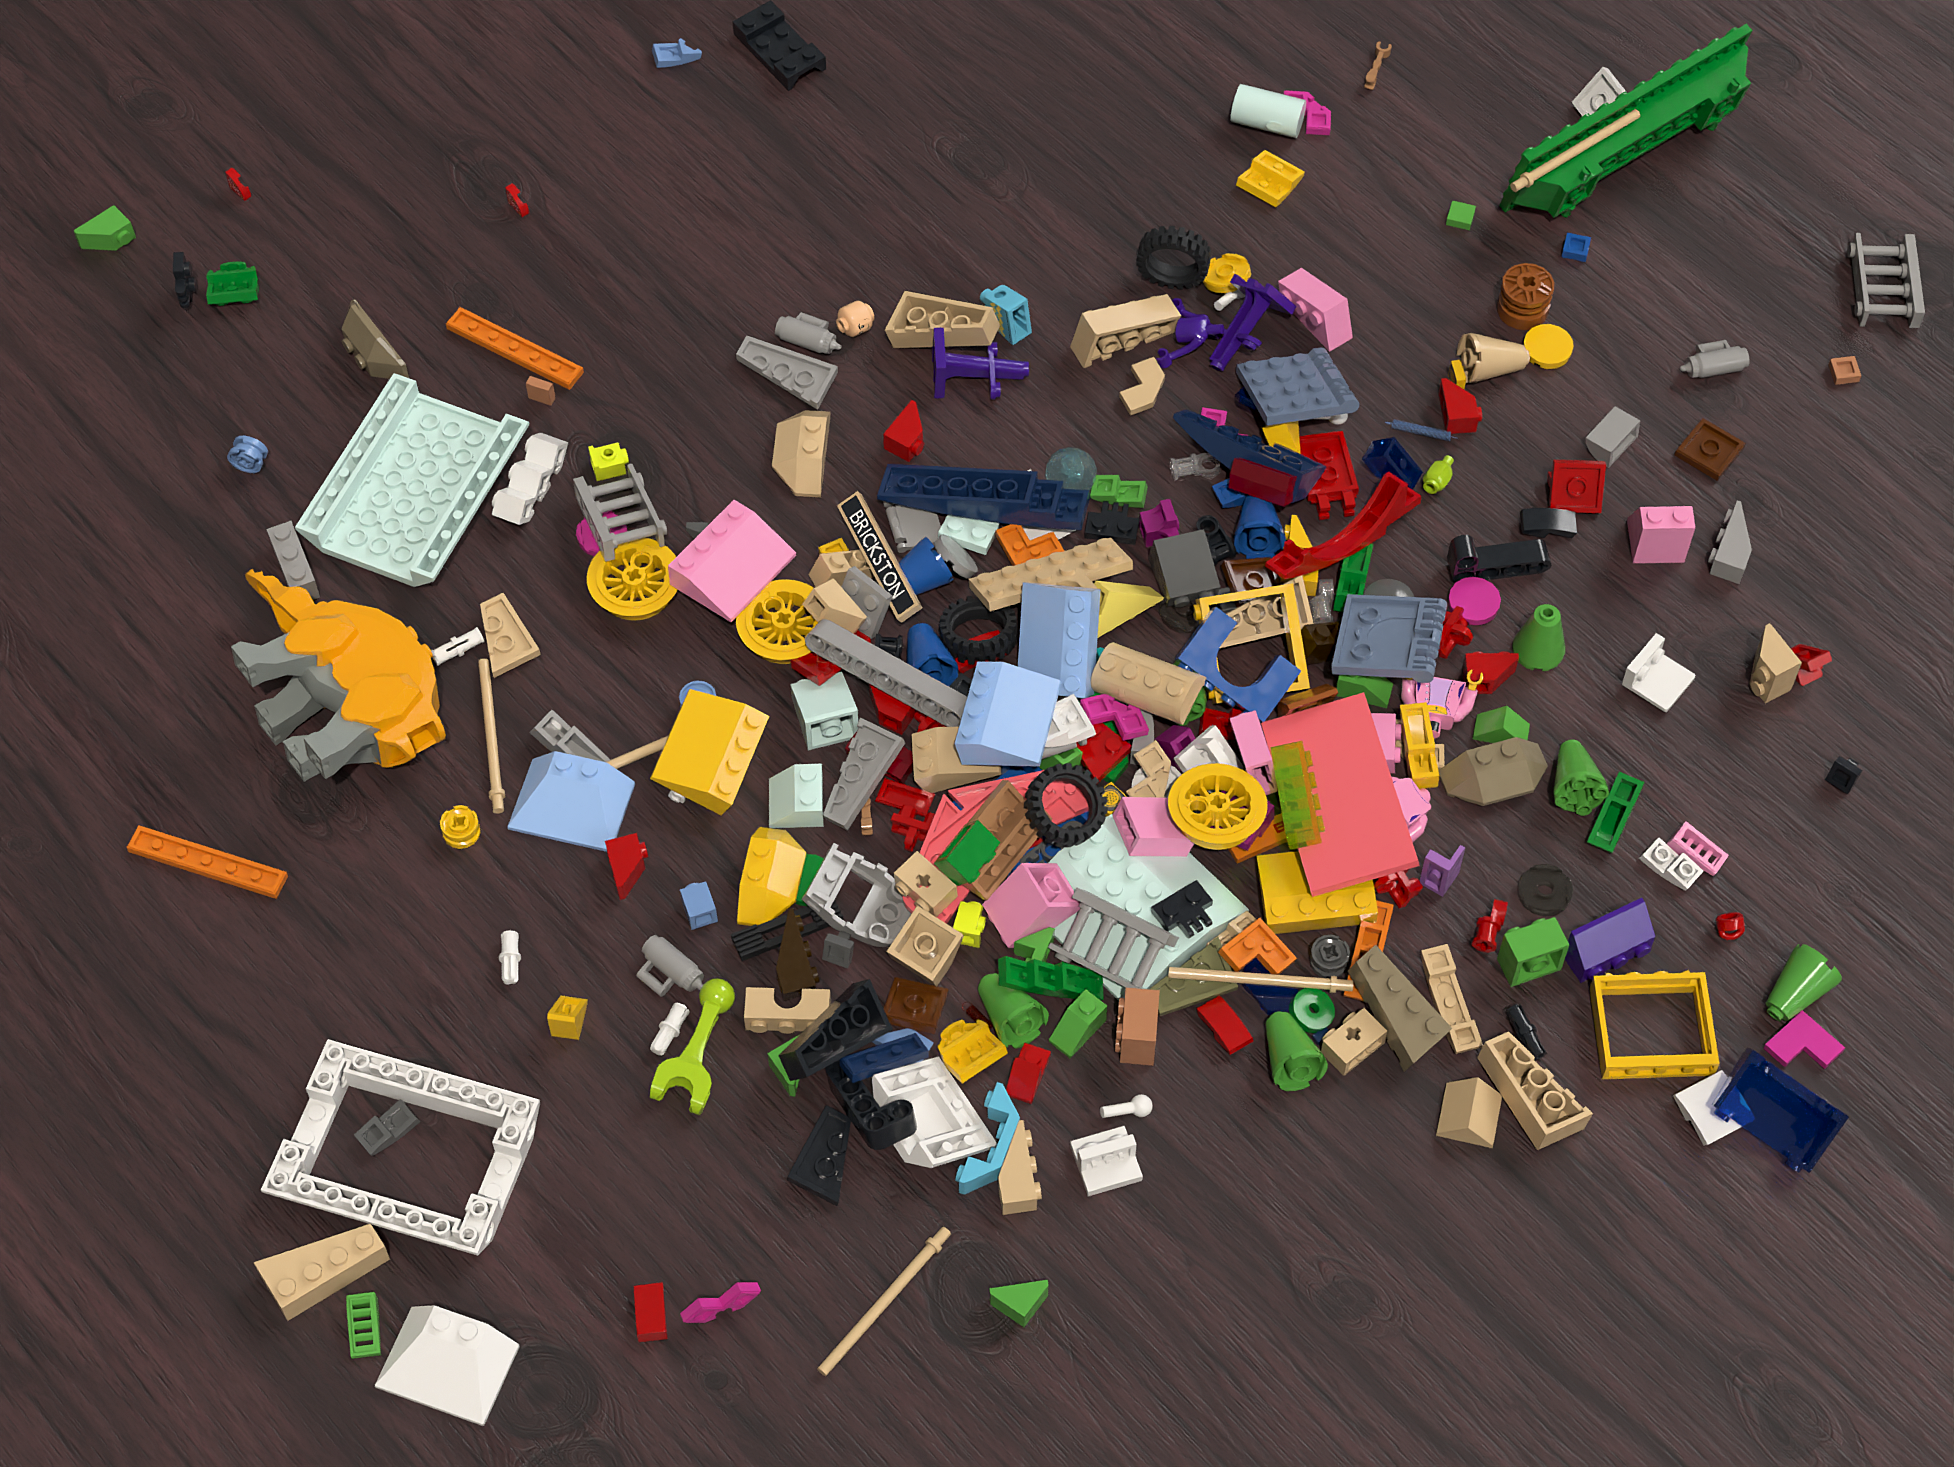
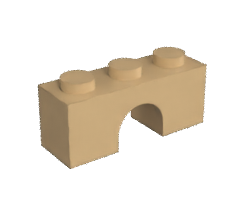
M746 987L745 1028L756 1033H763L767 1030L786 1034L793 1033L794 1031H804L831 1005L830 989H802V997L799 1004L793 1008L785 1009L775 1003L774 988Z

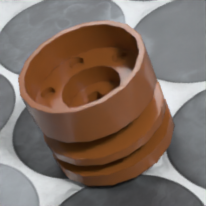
M1529 263L1514 265L1506 271L1502 279L1497 312L1500 319L1507 326L1517 330H1530L1545 322L1549 314L1550 302L1554 292V280L1551 274L1543 267Z

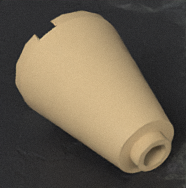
M1475 333L1462 335L1457 348V355H1461L1466 383H1474L1523 370L1530 360L1529 351L1526 350L1524 345Z

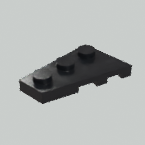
M827 1105L825 1106L787 1177V1181L835 1206H838L851 1125V1120L847 1115Z

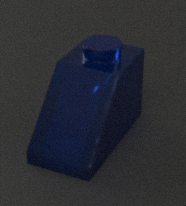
M1395 437L1372 441L1362 458L1363 462L1376 477L1382 479L1384 474L1390 472L1406 482L1412 490L1423 473Z

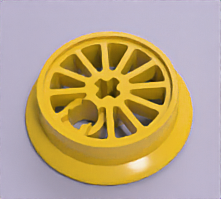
M641 538L619 544L617 548H614V560L605 562L600 551L594 556L587 571L589 592L602 608L616 617L625 620L650 618L661 612L678 590L670 585L668 565L676 556L667 546L660 547L656 540ZM642 563L648 564L646 567L640 568ZM623 565L625 569L622 572L617 567ZM612 574L617 578H608V576Z
M796 580L771 581L736 617L737 631L744 644L761 658L778 664H790L791 659L811 653L812 651L806 646L805 638L801 635L806 637L818 622L811 614L807 617H801L808 612L802 604L813 590V587ZM794 605L800 607L795 613L792 612ZM775 607L777 612H769L768 610ZM754 627H759V628H764V629H760V630H757V631H756Z
M1218 763L1204 764L1186 771L1174 782L1168 796V807L1171 817L1182 833L1196 845L1215 850L1232 848L1244 842L1261 826L1266 817L1268 806L1264 789L1252 775L1235 766ZM1206 790H1214L1215 792L1209 794ZM1219 790L1227 791V793L1224 794L1222 792H1219ZM1234 795L1239 797L1238 799H1235L1230 802L1231 798ZM1193 810H1200L1201 813H1194Z

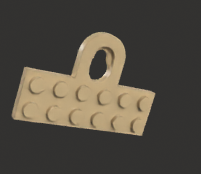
M1103 538L1091 544L1075 546L1073 549L1064 552H1054L1046 557L1030 559L1025 563L1006 566L1001 570L991 573H982L977 577L969 579V587L989 611L1022 602L1023 582L1098 589L1092 581L1133 570V560L1112 538Z

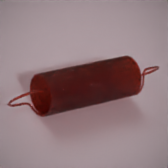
M974 1005L966 1009L965 1012L975 1022L979 1019L988 1024L989 1030L993 1027V1024Z

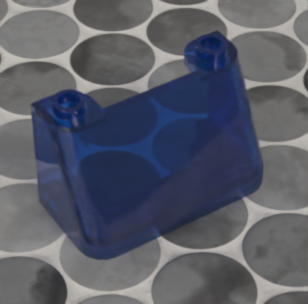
M1748 1047L1739 1058L1712 1103V1106L1716 1108L1713 1112L1715 1115L1727 1123L1730 1119L1737 1122L1788 1159L1785 1164L1798 1173L1802 1169L1808 1173L1811 1172L1849 1118L1848 1115L1820 1098L1774 1064L1767 1061L1762 1055Z

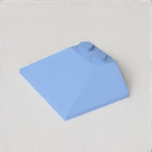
M557 751L534 758L509 821L508 830L607 852L605 841L617 838L635 787V781L607 762Z

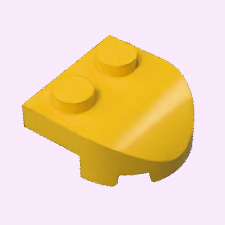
M977 1019L976 1023H965L964 1020L954 1022L946 1027L940 1035L941 1041L938 1049L942 1061L948 1071L961 1083H964L1008 1054L1006 1046L990 1032L988 1024Z

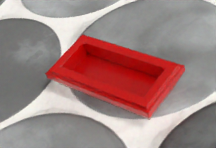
M885 778L875 802L901 809L903 805H908L917 810V815L926 817L935 794Z

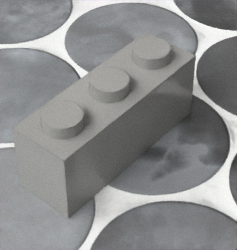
M292 521L268 528L269 539L287 586L306 589L312 600L320 598L315 579Z

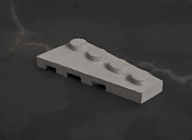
M750 336L745 337L736 353L739 362L817 410L838 373V366Z

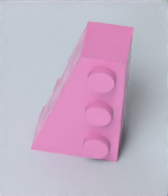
M1303 268L1278 281L1280 293L1296 305L1293 314L1329 352L1353 338L1347 298Z

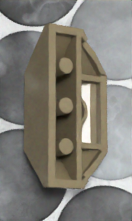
M356 299L351 300L342 326L344 336L342 344L348 353L352 352L355 355L354 358L361 370L365 368L372 377L390 379L393 373L409 378L406 363L393 349Z
M1515 737L1466 750L1438 771L1439 779L1447 796L1457 797L1467 802L1485 806L1533 793L1548 765L1537 743Z

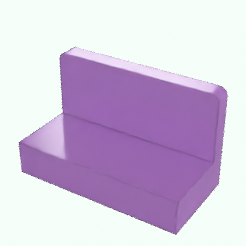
M1460 845L1450 860L1430 850L1424 860L1420 883L1443 897L1459 874L1465 847Z

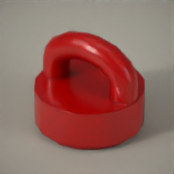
M1730 912L1721 914L1716 918L1718 933L1722 939L1735 940L1743 935L1745 931L1743 914ZM1737 930V931L1734 932V933H1726V932H1725V931Z

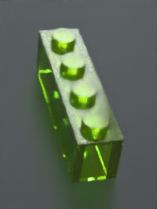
M1303 741L1270 747L1289 849L1322 843L1320 832H1325L1322 815L1317 816L1316 811L1321 810L1318 793L1313 794V788H1317L1315 773L1309 772V767L1313 766L1311 751H1305Z

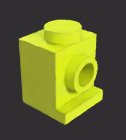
M619 443L598 448L588 447L596 481L626 474L625 464L629 463L628 455L625 448L620 449Z
M960 901L953 926L955 930L964 935L961 944L980 948L981 933H983L986 923V917L982 916L983 906L978 902L971 901L967 903Z

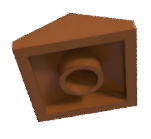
M1324 684L1283 698L1278 702V718L1333 702L1338 694V690L1336 687Z

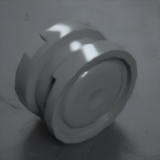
M1335 935L1319 937L1313 943L1310 955V967L1314 973L1322 978L1329 979L1330 976H1341L1346 971L1349 962L1350 950L1348 944Z

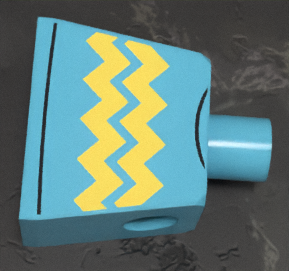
M1000 285L994 290L985 289L981 293L980 300L985 306L993 308L999 321L1000 327L998 332L1012 345L1032 333L1028 301L1024 296L1005 285Z

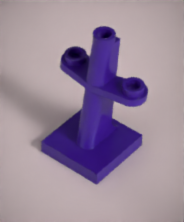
M1233 275L1230 283L1245 295V300L1228 329H1224L1223 334L1208 335L1216 340L1222 337L1209 358L1212 368L1223 372L1241 345L1252 351H1255L1256 347L1259 348L1262 342L1250 336L1249 333L1267 308L1293 314L1296 305L1271 284L1267 283L1264 287L1257 280L1248 278L1246 282L1239 275Z
M944 327L934 328L932 362H934L933 382H935L934 398L945 397L946 379L961 376L989 378L990 399L995 400L996 397L1001 395L1000 382H995V378L1023 379L1024 376H1029V362L994 358L997 357L998 352L997 342L986 345L987 357L946 353Z

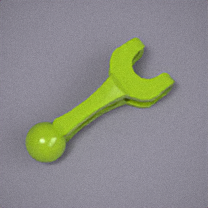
M718 978L707 981L700 989L699 1000L702 1005V1012L689 1044L679 1057L667 1059L659 1064L650 1088L649 1097L657 1101L663 1099L669 1088L674 1086L686 1088L692 1096L689 1111L697 1115L702 1114L712 1085L710 1075L702 1065L705 1047L712 1029L719 1019V1014L727 1012L735 1000V992L730 983Z

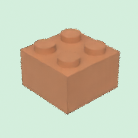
M1126 988L1125 998H1119L1115 1052H1121L1120 1063L1154 1065L1160 990Z

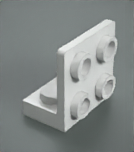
M1656 633L1627 667L1622 685L1662 711L1668 712L1692 683L1695 674L1664 655L1665 650L1662 647L1665 638Z

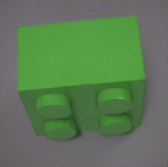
M1555 917L1547 920L1541 918L1529 926L1523 928L1514 927L1508 930L1503 936L1497 960L1510 987L1560 971L1569 948V943Z

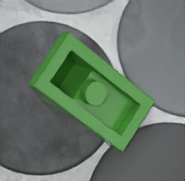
M1048 927L1015 941L1014 954L1026 958V962L1033 959L1046 962L1051 951L1048 946L1050 943H1054L1055 929Z

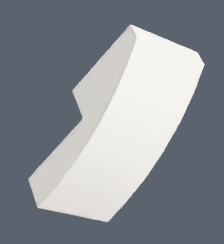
M1657 838L1639 858L1654 872L1685 891L1703 872L1685 853L1679 856L1660 838Z

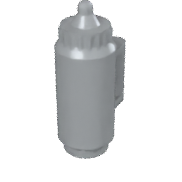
M801 312L796 318L781 316L776 324L775 335L779 336L781 340L817 353L830 354L833 349H841V345L836 342V335L827 330L829 322Z
M1726 340L1696 345V354L1688 357L1686 364L1681 366L1680 370L1682 372L1686 371L1692 378H1704L1742 371L1745 367L1749 366V354L1745 347H1730Z
M653 935L645 942L642 952L648 961L636 975L642 982L660 997L664 996L674 983L689 992L696 988L701 989L704 985L702 984L704 974L693 961L664 937ZM653 966L668 977L664 984L649 973Z

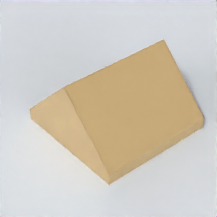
M1478 1077L1446 1083L1436 1136L1493 1148L1502 1095Z

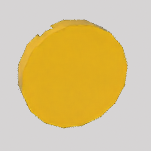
M1223 254L1221 255L1222 258L1217 260L1212 258L1208 274L1203 281L1206 288L1215 293L1236 291L1238 289L1230 283L1234 274L1239 275L1246 282L1251 277L1250 265L1243 256Z
M1540 324L1531 328L1526 333L1523 345L1530 354L1529 362L1532 364L1535 362L1544 369H1555L1565 365L1571 357L1574 347L1573 340L1568 332L1552 324Z

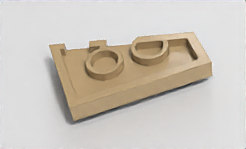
M504 593L480 604L494 678L540 655L538 646Z

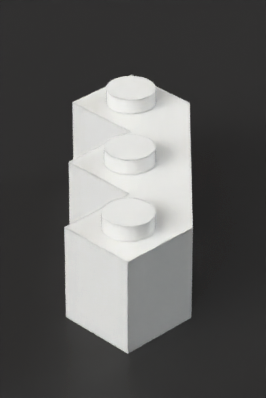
M543 433L532 435L525 445V452H527L525 460L514 463L510 468L508 475L510 479L509 486L498 490L494 495L492 515L518 525L529 522L534 515L532 507L536 500L541 502L551 486L549 480L552 473L558 474L563 465L568 442Z

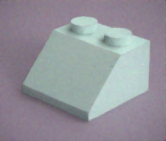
M795 764L769 778V828L824 827L822 764Z

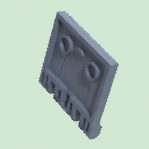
M1314 348L1308 354H1295L1294 356L1282 358L1273 357L1268 360L1247 361L1246 363L1236 364V373L1267 426L1353 413L1359 408L1358 400L1353 392L1349 390L1348 384L1340 371L1337 370L1336 365L1333 364V360L1325 348Z
M1347 594L1332 662V674L1413 678L1420 683L1433 681L1436 660L1434 659L1438 657L1441 632L1443 630L1441 623L1445 619L1447 602L1440 598Z

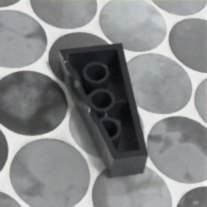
M867 979L853 983L778 1055L790 1081L806 1078L893 1030L871 980Z

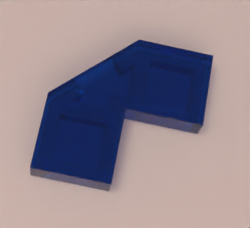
M1257 958L1247 964L1244 972L1271 974ZM1242 984L1245 990L1258 1001L1260 1007L1267 1015H1272L1279 1011L1289 1013L1290 1002L1298 993V989Z

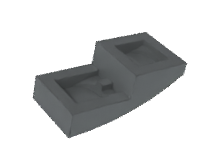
M400 1099L380 1118L374 1116L354 1136L368 1153L373 1156L398 1141L421 1121L406 1103Z

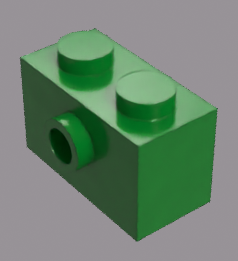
M979 820L963 826L934 864L955 885L971 884L981 874L979 869L983 864L989 863L995 857V849L1001 842Z

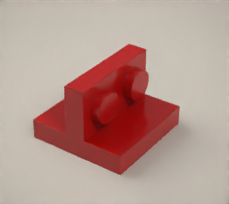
M1553 459L1552 472H1548L1547 483L1550 487L1549 508L1569 510L1577 513H1601L1606 471L1605 461Z

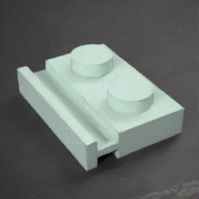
M947 515L938 532V537L944 534L956 541L961 547L986 555L995 538V530L999 529V523Z

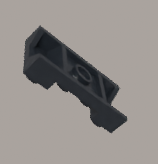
M771 0L732 21L734 35L788 91L793 88L798 77L815 67L821 71L826 70V56L813 43L807 44L785 21L784 13Z

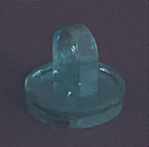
M1067 447L1059 449L1051 455L1047 462L1045 476L1047 480L1063 481L1064 489L1090 490L1096 480L1097 468L1094 460L1088 453L1079 448Z

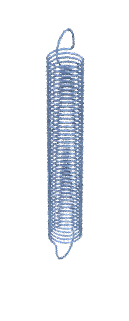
M1395 419L1393 421L1400 431L1402 430L1399 425L1405 432L1407 431L1404 426L1410 433L1412 432L1409 427L1417 434L1414 430L1415 428L1420 435H1422L1421 431L1427 436L1426 432L1431 438L1430 433L1434 438H1436L1435 433L1439 439L1442 437L1445 441H1447L1446 438L1450 441L1452 437L1450 431L1432 429L1431 427L1428 429L1426 426L1413 425L1410 422L1408 424L1405 421L1403 423L1400 420L1398 422Z

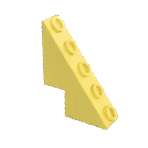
M1095 580L1094 585L1101 589L1098 637L1133 619L1148 608L1155 606L1164 597L1148 586Z

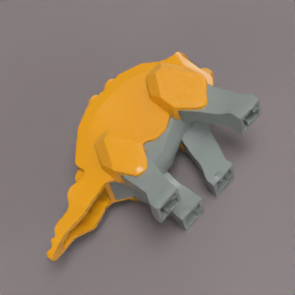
M251 569L245 574L249 584L269 603L280 629L285 634L261 646L241 641L231 646L234 663L252 687L264 681L285 675H293L287 686L274 698L263 700L254 705L259 725L275 746L283 742L287 761L304 782L319 773L327 779L335 774L343 765L352 763L373 762L382 767L404 764L415 758L417 753L445 740V730L437 715L440 704L434 674L435 669L431 662L433 655L425 643L421 645L417 641L418 636L411 626L406 628L400 620L377 608L338 600L328 603L322 601L314 604L308 591L302 587L283 586L275 576H264L262 571L255 573ZM322 708L335 712L332 719L319 732H313L310 735L292 736L286 739L297 726Z

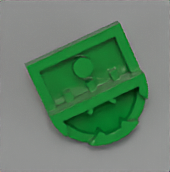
M228 262L221 264L220 270L216 272L208 271L206 275L208 281L206 294L208 304L226 305L229 302L249 303L253 300H258L259 283L255 266L248 268L245 262Z

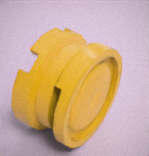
M453 806L454 809L446 810L440 820L443 838L453 848H468L479 839L481 833L478 817L474 810L471 811L467 806Z

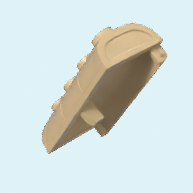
M1113 642L1105 647L1095 665L1091 677V687L1097 693L1110 695L1118 701L1183 725L1202 686L1205 685L1206 677Z

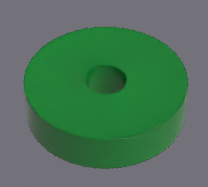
M1304 988L1292 998L1289 1005V1013L1305 1032L1317 1033L1332 1023L1335 1016V1008L1331 998L1322 990ZM1309 1007L1313 1008L1315 1013H1312Z

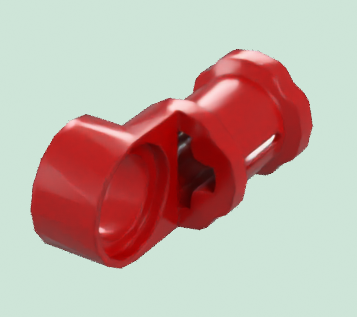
M1494 899L1491 917L1484 916L1477 919L1478 932L1477 936L1472 940V946L1478 951L1490 953L1496 950L1497 943L1495 939L1497 932L1504 925L1508 902Z

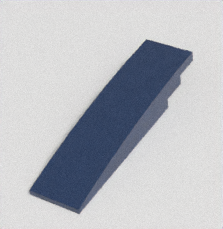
M887 464L877 499L931 512L977 520L1032 527L1082 530L1090 493L1089 490L1064 489L1063 481L1039 480L1037 471Z

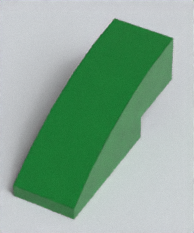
M1369 544L1357 553L1344 558L1333 610L1344 612L1347 594H1364L1373 544Z
M1622 772L1618 773L1588 838V844L1613 853L1644 787L1643 781Z

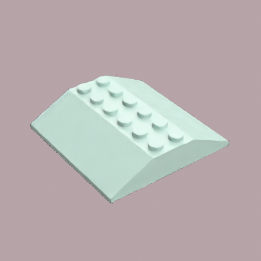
M1113 814L1105 817V822L1101 825V828L1090 839L1077 846L1064 847L1049 862L1058 864L1074 892L1076 887L1086 890L1162 929L1164 928L1151 913V907L1195 880H1198L1213 900L1212 906L1204 910L1212 920L1213 924L1206 927L1199 920L1203 930L1197 933L1190 926L1194 932V936L1188 938L1179 926L1169 931L1178 936L1179 939L1175 947L1165 945L1163 949L1160 948L1142 986L1150 990L1151 987L1168 975L1169 967L1182 966L1194 954L1203 950L1209 941L1224 932L1228 923L1245 911L1249 912V909L1191 853H1188L1187 857L1129 856L1112 816ZM1096 909L1094 913H1090L1072 952L1086 958L1104 920L1102 919L1103 913ZM1078 912L1054 928V938L1062 945ZM1119 921L1117 925H1113L1096 964L1109 970L1127 931L1125 928L1127 925ZM1141 933L1140 937H1136L1119 976L1131 982L1133 981L1150 945V942H1148L1149 936ZM1103 976V986L1118 1001L1119 998H1125L1124 991L1126 987Z

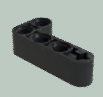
M1460 535L1451 540L1447 555L1450 572L1455 583L1469 577L1494 580L1539 574L1549 570L1552 566L1546 543L1541 539L1475 547L1473 537L1470 535Z
M840 1059L825 1068L832 1094L868 1147L874 1150L885 1149L916 1132L917 1123L912 1103L907 1100H896L880 1108L862 1080L854 1083L851 1082L840 1066Z

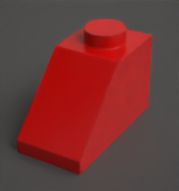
M1441 378L1438 394L1445 431H1450L1451 434L1476 432L1478 422L1482 421V409L1477 407L1475 396L1447 378Z
M913 400L908 403L883 434L884 449L907 462H910L915 455L918 456L924 448L923 429L916 402Z
M637 833L605 841L608 859L620 900L627 897L645 870L644 858H648L645 842L639 843Z

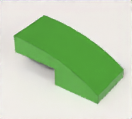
M1094 475L1090 497L1100 502L1109 501V504L1112 505L1114 502H1118L1119 506H1123L1125 503L1129 504V507L1144 508L1148 487L1146 481H1121L1119 475Z

